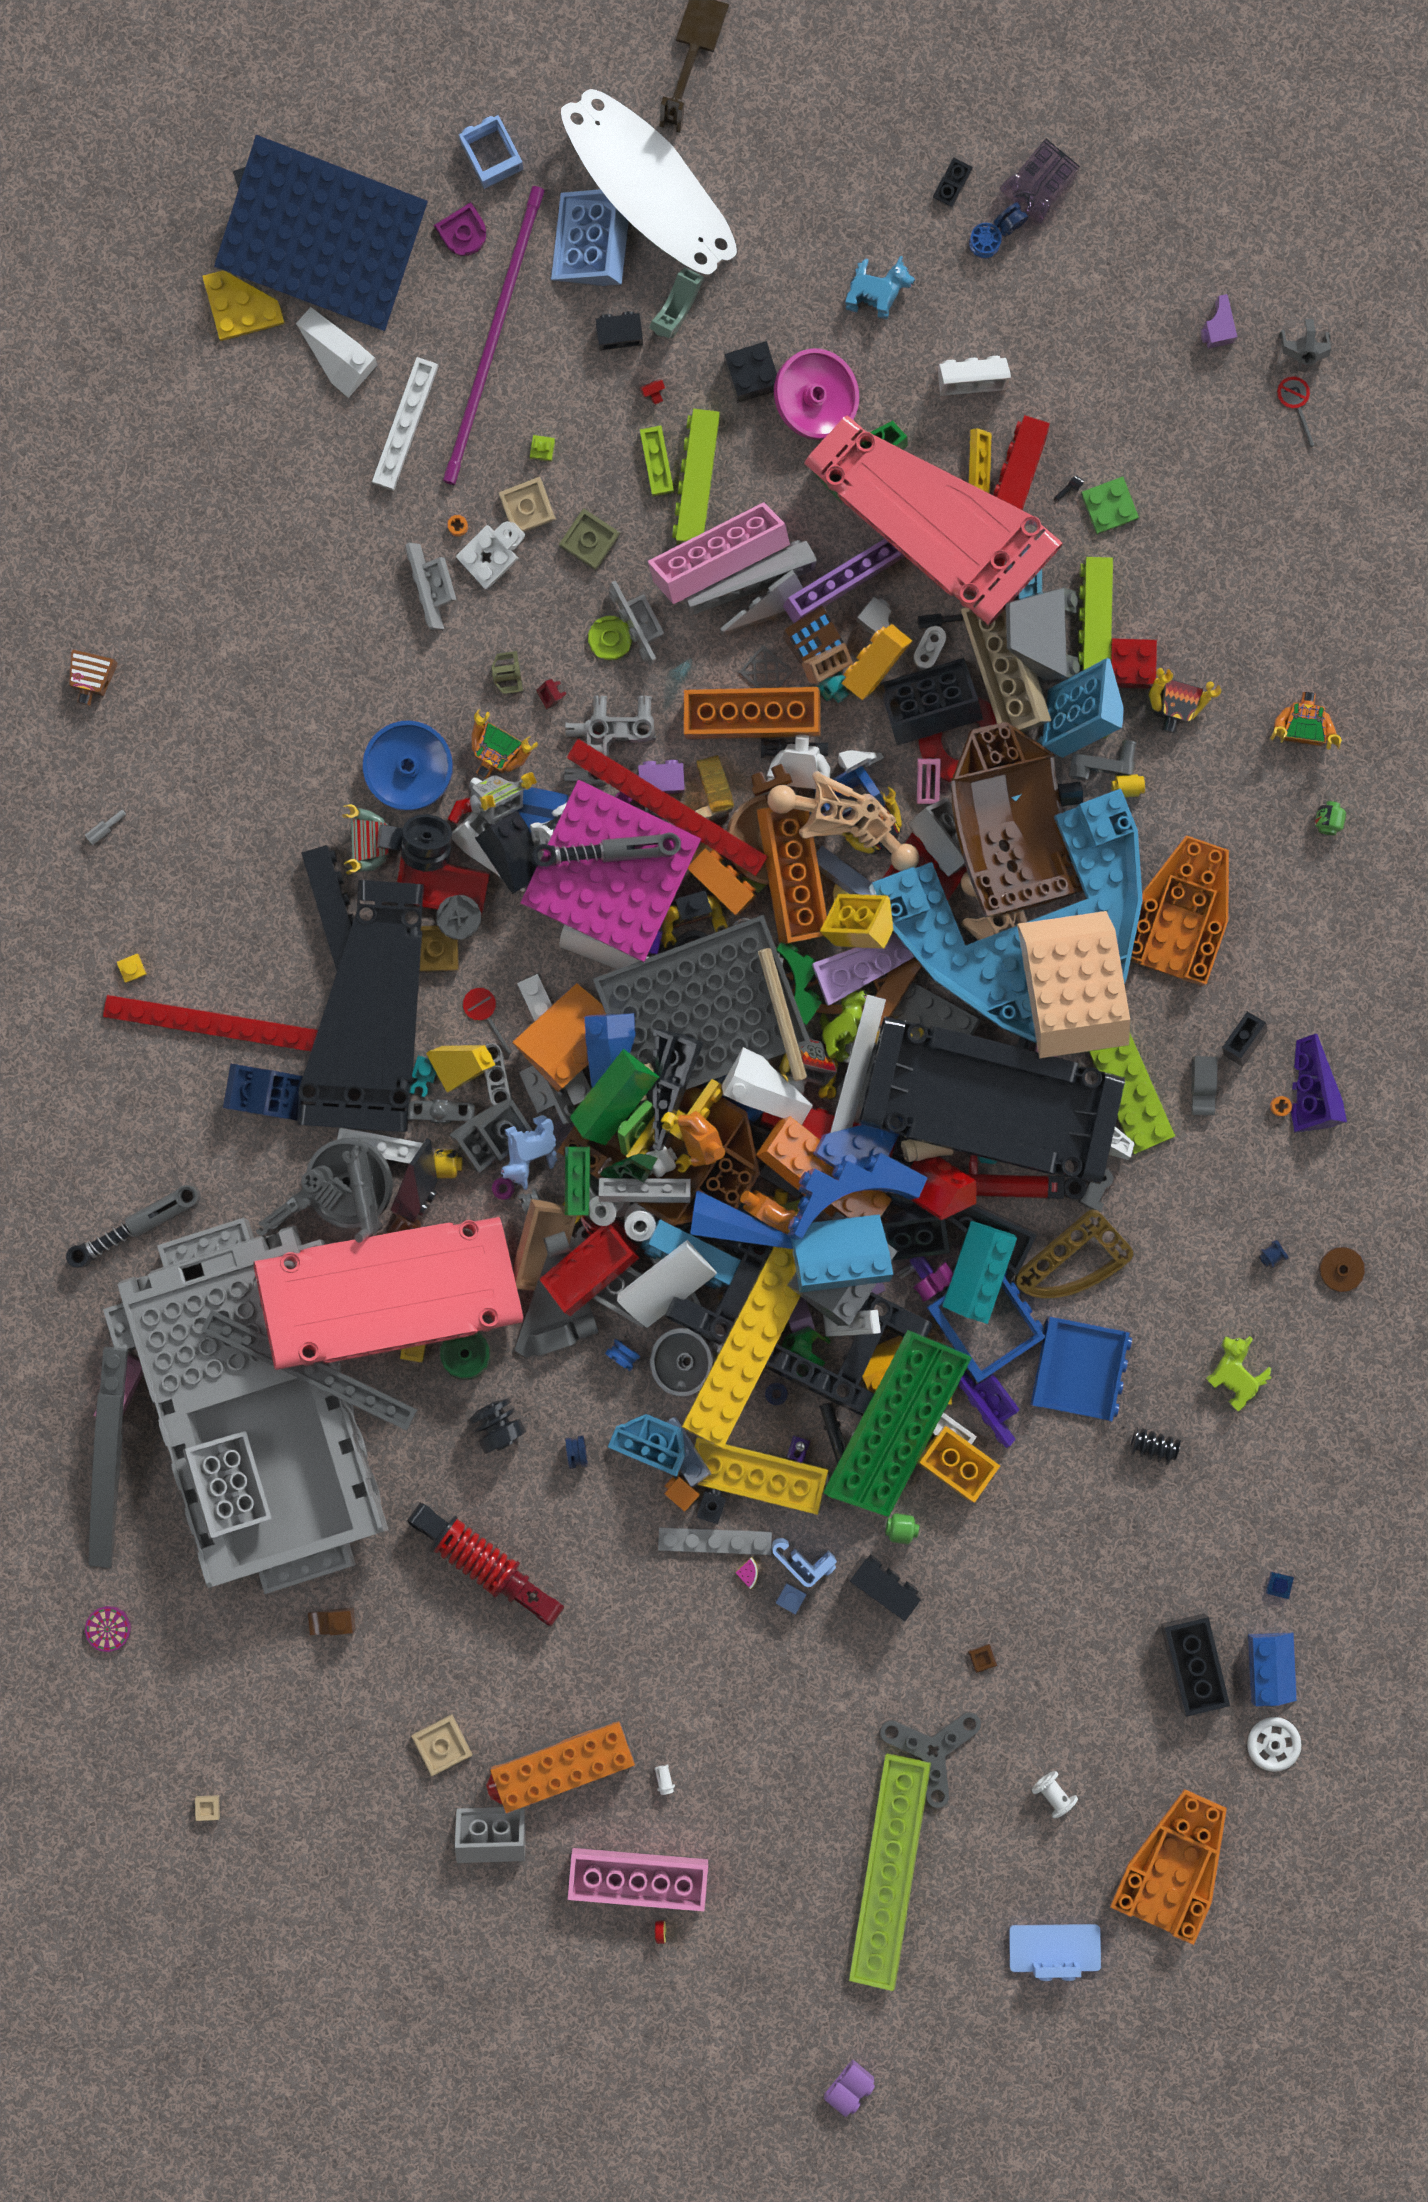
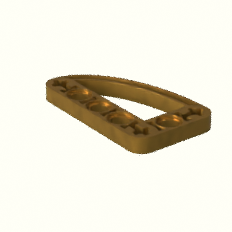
M1089 1210L1020 1269L1018 1275L1015 1274V1282L1024 1293L1037 1298H1059L1086 1290L1116 1273L1131 1261L1134 1255L1133 1250L1098 1210ZM1092 1216L1097 1218L1098 1223L1096 1225L1090 1221ZM1083 1223H1084V1225L1088 1228V1230H1089L1088 1233H1087L1086 1230L1081 1226ZM1075 1230H1081L1083 1233L1082 1238L1078 1241L1071 1239V1234ZM1107 1231L1114 1233V1238L1110 1242L1102 1240L1103 1234ZM1093 1236L1114 1258L1098 1270L1076 1281L1053 1287L1036 1286ZM1118 1244L1122 1250H1126L1127 1255L1124 1257L1122 1255L1119 1256V1252L1114 1246ZM1057 1245H1064L1066 1250L1064 1254L1057 1256L1054 1254V1248ZM1047 1260L1049 1263L1048 1267L1045 1270H1038L1036 1266L1038 1261ZM1031 1268H1033L1035 1273L1038 1274L1037 1277H1035V1275L1032 1274L1030 1270ZM1021 1277H1029L1030 1282L1022 1283Z

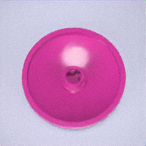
M813 348L796 353L781 366L775 379L774 399L779 415L792 431L808 439L823 440L845 416L848 415L852 420L854 419L859 406V388L852 370L843 359L830 351Z

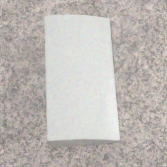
M566 925L563 927L559 943L561 948L616 969L639 962V960Z
M686 1240L618 1293L617 1301L637 1321L648 1328L666 1314L674 1297L684 1300L714 1277L717 1272L693 1245Z

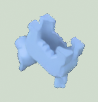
M544 1115L533 1118L534 1123L537 1124L535 1131L517 1132L514 1126L505 1129V1133L508 1136L510 1162L502 1167L501 1176L504 1179L509 1178L512 1182L517 1183L518 1186L522 1184L524 1190L528 1187L529 1163L532 1160L546 1156L550 1169L554 1167L557 1161L555 1157L557 1153L554 1150L556 1139L553 1135V1123L551 1119H547Z

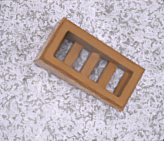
M845 643L802 662L808 681L817 684L853 664ZM838 652L841 656L842 663L839 662V659L837 657L836 653ZM829 657H831L834 667H832ZM822 661L826 669L825 671L823 670V667L821 665Z

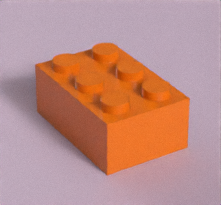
M705 848L687 869L729 910L739 916L757 897L754 894L756 889L748 881L744 880L742 882L738 878L740 873L732 865L726 866L721 861L724 858L713 849L710 851Z

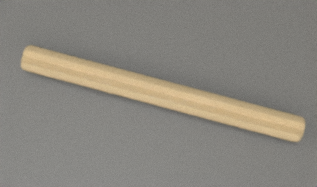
M770 948L758 951L793 1079L794 1081L803 1080L807 1075L773 954Z

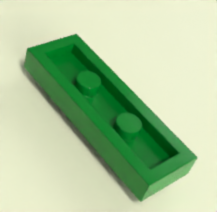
M565 1147V1215H589L590 1147Z

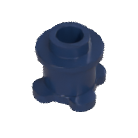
M1277 1240L1272 1241V1245L1265 1250L1260 1249L1261 1255H1259V1258L1265 1267L1270 1266L1274 1268L1275 1264L1279 1261L1289 1259L1287 1253Z

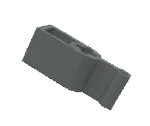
M1192 1057L1191 1115H1215L1218 1057Z

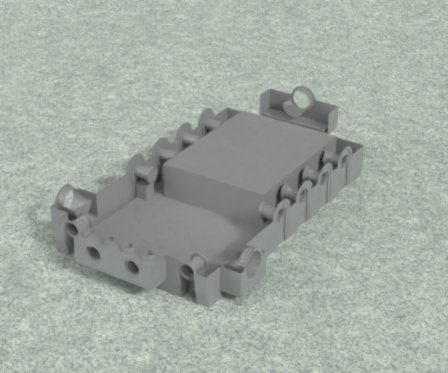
M241 1218L157 1245L163 1267L150 1271L147 1276L131 1277L120 1281L117 1285L123 1303L103 1309L114 1348L128 1349V1351L137 1349L150 1396L157 1408L159 1427L165 1445L168 1446L173 1463L171 1464L178 1489L181 1490L186 1506L184 1508L190 1531L196 1540L199 1550L198 1558L208 1588L259 1573L264 1594L274 1592L356 1565L349 1543L389 1530L382 1510L377 1482L368 1464L366 1446L354 1418L353 1404L281 1369L275 1370L274 1366L201 1331L211 1310H214L268 1337L253 1262L280 1257L288 1252L300 1253L303 1249L325 1245L323 1240L302 1245L297 1227L294 1225L280 1229L279 1233L274 1235H262L254 1238L249 1220ZM292 1261L284 1262V1266L287 1269H294L296 1267ZM201 1263L205 1276L186 1282L182 1269ZM304 1349L302 1351L304 1355L310 1358L314 1357V1352L311 1349ZM340 1361L323 1363L341 1372ZM246 1431L272 1519L209 1539L183 1449Z

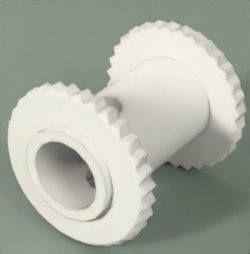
M599 1195L595 1196L589 1202V1217L597 1225H610L614 1222L615 1217L624 1216L627 1208L631 1206V1202H599Z
M631 1204L624 1214L625 1232L633 1240H647L655 1230L656 1217L638 1204Z
M1056 1771L1043 1776L1032 1789L1033 1794L1042 1792L1054 1807L1053 1818H1059L1066 1814L1078 1800L1076 1795L1069 1798L1057 1784L1055 1779L1058 1773Z

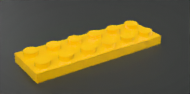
M697 1437L695 1448L711 1472V1475L698 1483V1485L816 1515L819 1514L828 1469L725 1444L723 1449Z

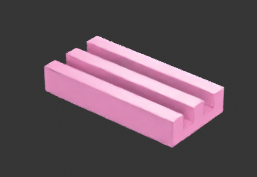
M917 758V804H934L939 801L940 758ZM922 764H926L925 799H922ZM931 764L935 765L934 799H930Z

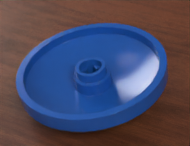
M399 721L385 726L372 737L363 757V774L369 789L383 804L397 810L415 811L432 805L445 793L453 774V759L446 741L435 729L417 721Z

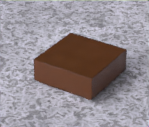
M990 1644L968 1651L975 1673L997 1666Z

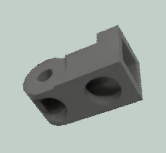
M1106 1169L1100 1185L1088 1182L1086 1193L1079 1199L1078 1203L1101 1212L1104 1203L1099 1200L1105 1189L1113 1182L1112 1173Z

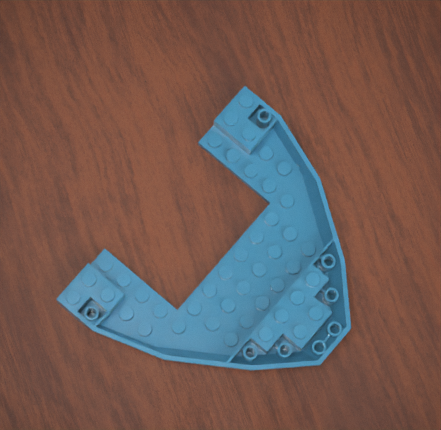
M1118 789L1054 816L1087 899L1028 922L1107 911L1116 932L1125 984L1143 900L1138 829L1121 789ZM932 862L917 868L906 869L870 884L868 888L871 895H887L890 898L893 932L934 981L999 1027L1037 1043L1017 926L965 945Z

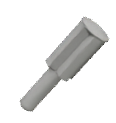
M124 810L119 811L107 822L102 821L85 834L86 839L92 845L98 842L111 831L109 829L126 815Z

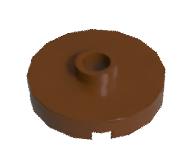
M1339 1247L1328 1251L1322 1257L1319 1272L1326 1286L1332 1290L1344 1292L1356 1288L1362 1282L1365 1274V1265L1361 1256L1356 1251L1347 1247ZM1342 1265L1346 1267V1272L1343 1274L1339 1271Z

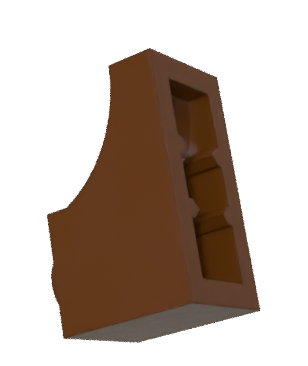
M354 1607L308 1612L310 1635L351 1634L356 1630Z

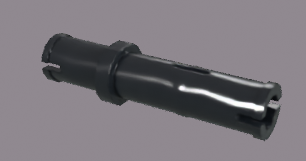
M833 1402L819 1405L825 1423L823 1427L824 1430H827L838 1465L846 1445L840 1430L841 1422L837 1420Z

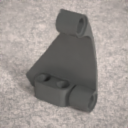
M564 1231L543 1238L548 1254L539 1279L571 1253ZM538 1280L514 1350L526 1358L533 1355L540 1356L570 1346L579 1339L599 1333L589 1302L570 1317L563 1312L542 1282Z

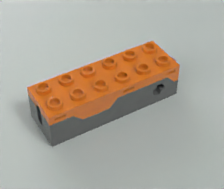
M620 1717L493 1763L486 1787L490 1798L502 1804L505 1812L509 1813L635 1766L636 1759Z

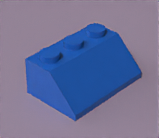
M1294 1633L1248 1634L1251 1703L1255 1706H1279L1297 1701Z

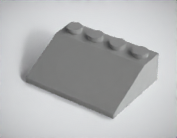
M246 1431L183 1449L209 1539L272 1519Z

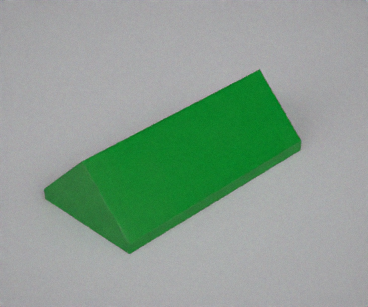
M623 1048L570 1116V1119L583 1138L606 1145L618 1130L620 1124L627 1119L659 1076Z

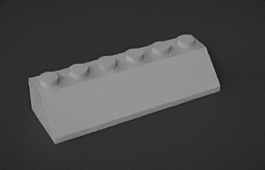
M800 540L790 543L788 548L751 564L741 571L685 598L684 601L690 616L768 588L791 570H793L797 577L812 572L816 568L817 560L807 541L801 543Z

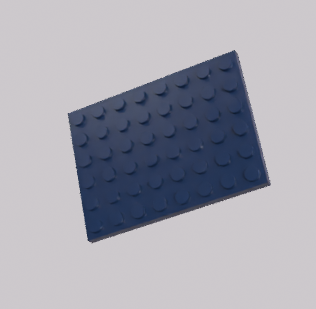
M256 134L214 267L385 331L428 201Z

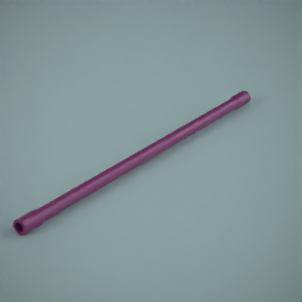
M532 186L527 201V209L453 452L443 477V482L455 485L458 478L465 447L535 217L545 192L544 189L538 186Z

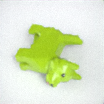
M854 991L842 998L841 1005L843 1011L832 1022L829 1021L826 1014L822 1013L819 1024L823 1030L822 1040L826 1045V1051L830 1058H836L837 1061L843 1062L850 1056L845 1051L846 1044L853 1043L856 1039L863 1005L867 997L866 991Z
M1250 1336L1245 1340L1224 1337L1221 1346L1225 1354L1213 1374L1206 1378L1215 1388L1223 1383L1228 1389L1236 1392L1235 1398L1230 1399L1228 1402L1238 1412L1246 1405L1248 1400L1256 1395L1259 1387L1267 1384L1266 1380L1271 1379L1270 1367L1260 1375L1253 1377L1242 1366V1362L1253 1340Z

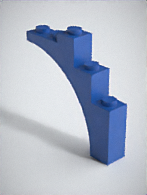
M882 1153L869 1157L865 1164L867 1170L850 1161L837 1164L832 1173L834 1178L815 1168L807 1172L805 1171L799 1180L801 1186L798 1191L805 1194L806 1197L803 1196L798 1204V1209L800 1210L797 1216H794L789 1223L788 1229H790L788 1236L794 1240L802 1239L810 1224L823 1209L842 1196L852 1192L879 1190L901 1195L910 1200L919 1198L927 1177Z

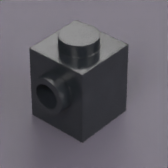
M710 1488V1491L705 1490L696 1518L718 1524L726 1502V1496H723V1491Z

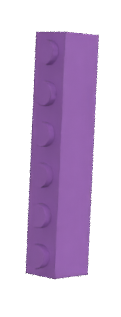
M883 539L788 597L783 608L793 623H795L819 606L825 607L900 561L904 555L886 539Z

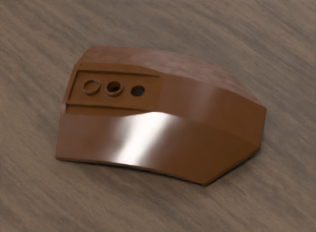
M1008 722L972 729L969 732L951 781L952 811L960 849L985 918L1007 916L1040 907L1083 891L1054 819L1055 815L1063 813L1055 772L1054 757L1056 755ZM1021 795V796L1017 799V801H1015L1013 798H1011V797H1015V796ZM999 841L1006 843L1007 852L1000 849ZM1007 863L1012 866L1013 872L1008 870Z
M700 1084L686 1089L679 1110L687 1115L706 1087ZM723 1097L718 1102L712 1104L709 1109L710 1113L706 1118L718 1131L722 1146L725 1149L723 1158L709 1165L696 1167L690 1165L683 1173L678 1171V1168L682 1165L678 1163L674 1170L666 1172L662 1177L657 1178L654 1173L648 1177V1179H691L690 1203L635 1202L672 1226L692 1222L696 1191H700L738 1209L742 1203L740 1201L741 1195L747 1190L750 1191L760 1175L747 1112ZM575 1125L557 1151L565 1157V1147H590V1174L597 1179L604 1178L600 1175L604 1168L627 1158L621 1153L618 1130L608 1143L603 1145L583 1138ZM669 1133L665 1147L667 1149L671 1147L677 1159L683 1154L691 1158L685 1142ZM652 1145L651 1148L649 1149L650 1151H654V1150H655V1149L653 1148V1145Z

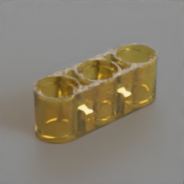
M715 755L696 760L698 773L711 812L715 813L734 808L732 794L719 756Z

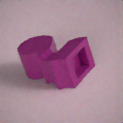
M944 1262L938 1267L936 1273H931L913 1286V1289L919 1293L922 1298L921 1300L925 1302L937 1292H941L944 1287L949 1286L953 1272Z

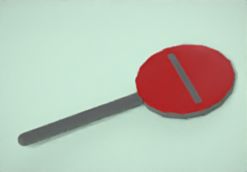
M485 988L470 990L463 999L465 1013L469 1018L476 1021L486 1019L503 1048L510 1055L511 1050L490 1018L496 1009L494 995Z

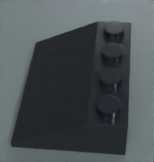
M965 658L879 684L897 746L983 720L979 700Z

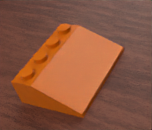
M576 983L519 1035L512 1044L549 1084L559 1092L589 1064L584 1017L589 1015H605L604 1007L597 999Z

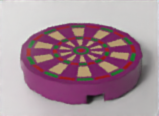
M104 1606L98 1608L90 1614L86 1621V1638L91 1646L99 1651L111 1652L117 1650L130 1637L131 1624L125 1612L117 1607Z

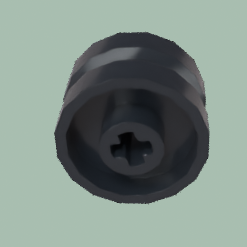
M430 814L417 815L410 818L402 829L401 854L404 862L411 868L424 872L443 868L449 862L451 856L452 831L450 825L442 818Z

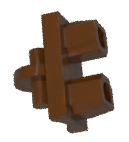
M782 764L771 768L775 779L766 782L763 772L751 775L752 791L755 797L771 791V789L778 785H787L793 782L790 773L787 774ZM768 794L764 795L766 801H768Z

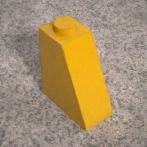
M485 1045L440 1046L426 1053L446 1092L463 1086L495 1066L492 1056Z

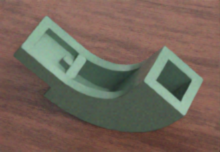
M684 267L677 274L666 303L652 320L649 329L653 330L660 337L673 338L687 316L704 277Z

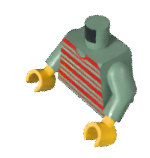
M352 804L344 805L343 807L350 809V814H342L343 818H355L351 819L353 859L344 863L345 865L350 864L352 870L346 871V874L350 875L356 871H374L384 864L388 857H391L390 850L377 848L379 825H388V823H385L384 818L372 811L356 808Z

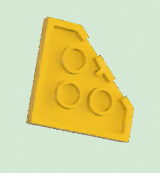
M224 270L202 276L220 341L285 324L278 300Z

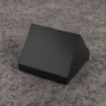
M1080 782L1058 784L1061 807L1083 803V788Z

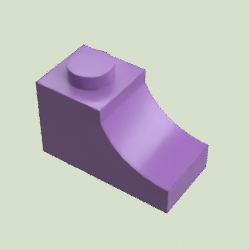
M1227 294L1218 296L1215 302V316L1212 320L1206 321L1201 330L1202 342L1207 343L1208 349L1232 344L1237 338Z

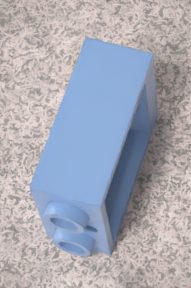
M499 115L487 117L481 124L475 127L469 126L459 134L460 143L484 189L524 170L522 160ZM498 130L511 158L482 171L469 144Z

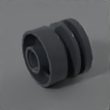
M509 1398L486 1405L477 1410L467 1420L469 1425L477 1421L480 1422L481 1425L472 1431L473 1433L485 1432L486 1435L478 1441L485 1454L495 1449L497 1451L504 1449L516 1442L517 1437L527 1432L520 1419L509 1421L508 1417L516 1411L515 1408L504 1411L503 1407L511 1403Z

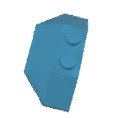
M647 1414L616 1426L608 1448L674 1476H677L685 1457L682 1429Z

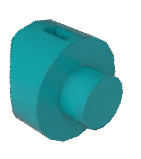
M841 672L826 678L817 686L826 702L834 698L839 704L850 695L842 684L846 677Z

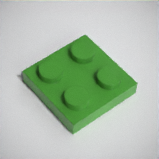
M1124 477L1081 492L1096 534L1139 518Z
M645 1100L642 1105L636 1106L632 1116L627 1121H623L618 1128L621 1153L625 1156L655 1115L653 1104L648 1100Z

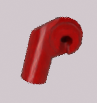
M470 798L456 801L447 820L458 824L462 814L472 812Z

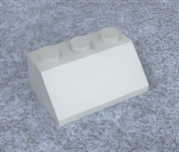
M990 356L987 360L968 358L965 359V362L946 360L942 362L943 364H939L938 367L940 396L1007 390L1011 379L1006 358H1000V356Z

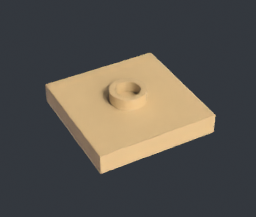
M541 477L499 492L508 521L515 523L523 532L556 520Z
M453 1714L411 1735L431 1777L473 1755Z

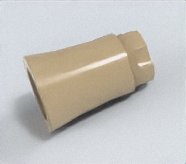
M911 1139L901 1142V1149L906 1162L953 1154L951 1149Z

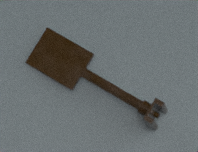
M717 0L688 1L676 41L690 45L673 97L663 96L659 127L664 128L665 122L677 125L676 132L681 133L685 105L682 102V98L698 50L715 51L729 4Z

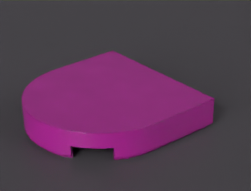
M471 202L434 225L435 230L446 247L454 254L457 253V255H472L478 252L483 247L484 241H486L487 232L485 224Z

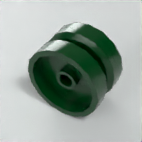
M478 1332L471 1336L443 1341L440 1348V1359L444 1369L452 1377L459 1380H472L479 1377L487 1369L490 1362V1348L486 1339ZM468 1350L469 1356L467 1358H463L461 1356V1352H466Z

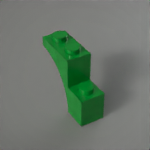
M781 942L776 950L784 958L792 971L795 981L794 998L803 1023L807 1026L822 1003L819 1001V995L811 990L808 992L804 991L815 974L812 964L816 961L808 955L802 957L796 953L798 949L792 944L786 943L785 945Z

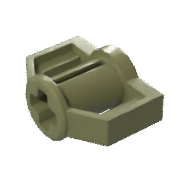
M517 651L497 654L491 665L494 685L503 694L523 691ZM514 658V664L494 667L498 660ZM514 671L511 674L497 675V673ZM517 679L518 685L500 687L497 682Z

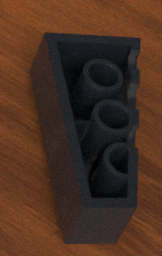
M974 1204L947 1217L966 1234L971 1221L1014 1234L1017 1240L1007 1267L1016 1275H1018L1037 1237L1035 1231L978 1204Z

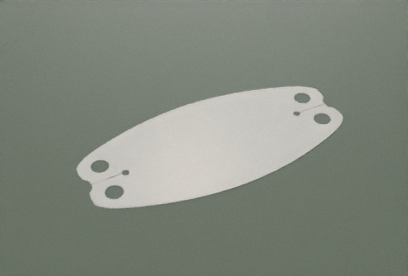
M593 89L585 91L582 94L581 101L578 103L570 102L561 108L562 120L567 134L586 169L610 202L643 235L684 265L703 274L714 272L720 260H729L736 255V243L725 218L675 148L652 126L615 99ZM593 99L603 101L605 107L602 111H597L592 107L591 102ZM571 114H581L584 122L581 125L574 124L570 119ZM595 121H599L600 125L597 126ZM698 238H703V242H699ZM717 238H722L727 242L726 250H719L715 246L714 242ZM698 252L703 253L707 257V263L704 265L698 264L694 260V255Z

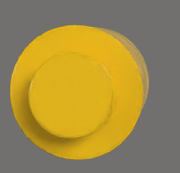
M1138 774L1116 776L1115 781H1111L1112 792L1121 789L1125 798L1138 797L1140 794L1145 793L1144 777L1138 776Z

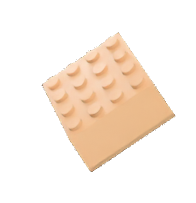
M1107 911L1017 924L1039 1059L1128 1046L1130 1015L1116 932Z

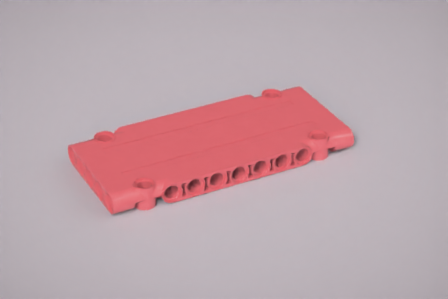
M500 1217L479 1221L466 1220L462 1224L457 1225L444 1223L367 1237L360 1243L355 1240L316 1246L303 1249L300 1253L288 1252L280 1257L253 1262L275 1370L299 1365L310 1366L320 1361H323V1363L337 1362L467 1337L478 1333V1331L488 1332L493 1328L523 1323L521 1304ZM463 1229H470L473 1236H465ZM292 1261L296 1267L294 1269H287L284 1266V1262ZM489 1315L493 1323H485L482 1316ZM304 1349H311L314 1352V1357L307 1358L303 1355L302 1351Z

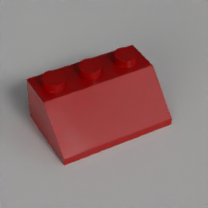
M938 1156L914 1161L910 1169L927 1177L919 1198L912 1201L940 1220L976 1204V1180Z

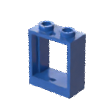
M863 766L849 773L844 772L833 779L850 788L861 784L867 794L872 795L883 807L885 806L880 791ZM833 790L837 797L842 795L841 793ZM828 803L823 804L820 811L825 810L827 812L830 805ZM851 807L842 812L843 817L851 814Z

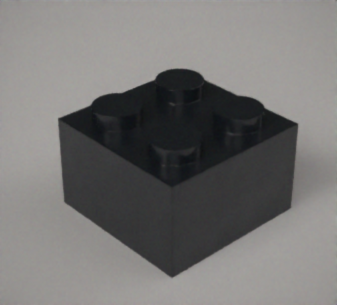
M767 341L724 354V363L737 403L774 392L777 372Z

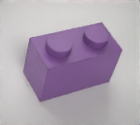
M667 760L665 764L657 765L656 761L643 762V765H638L639 777L665 793H685L683 763H679L678 760Z

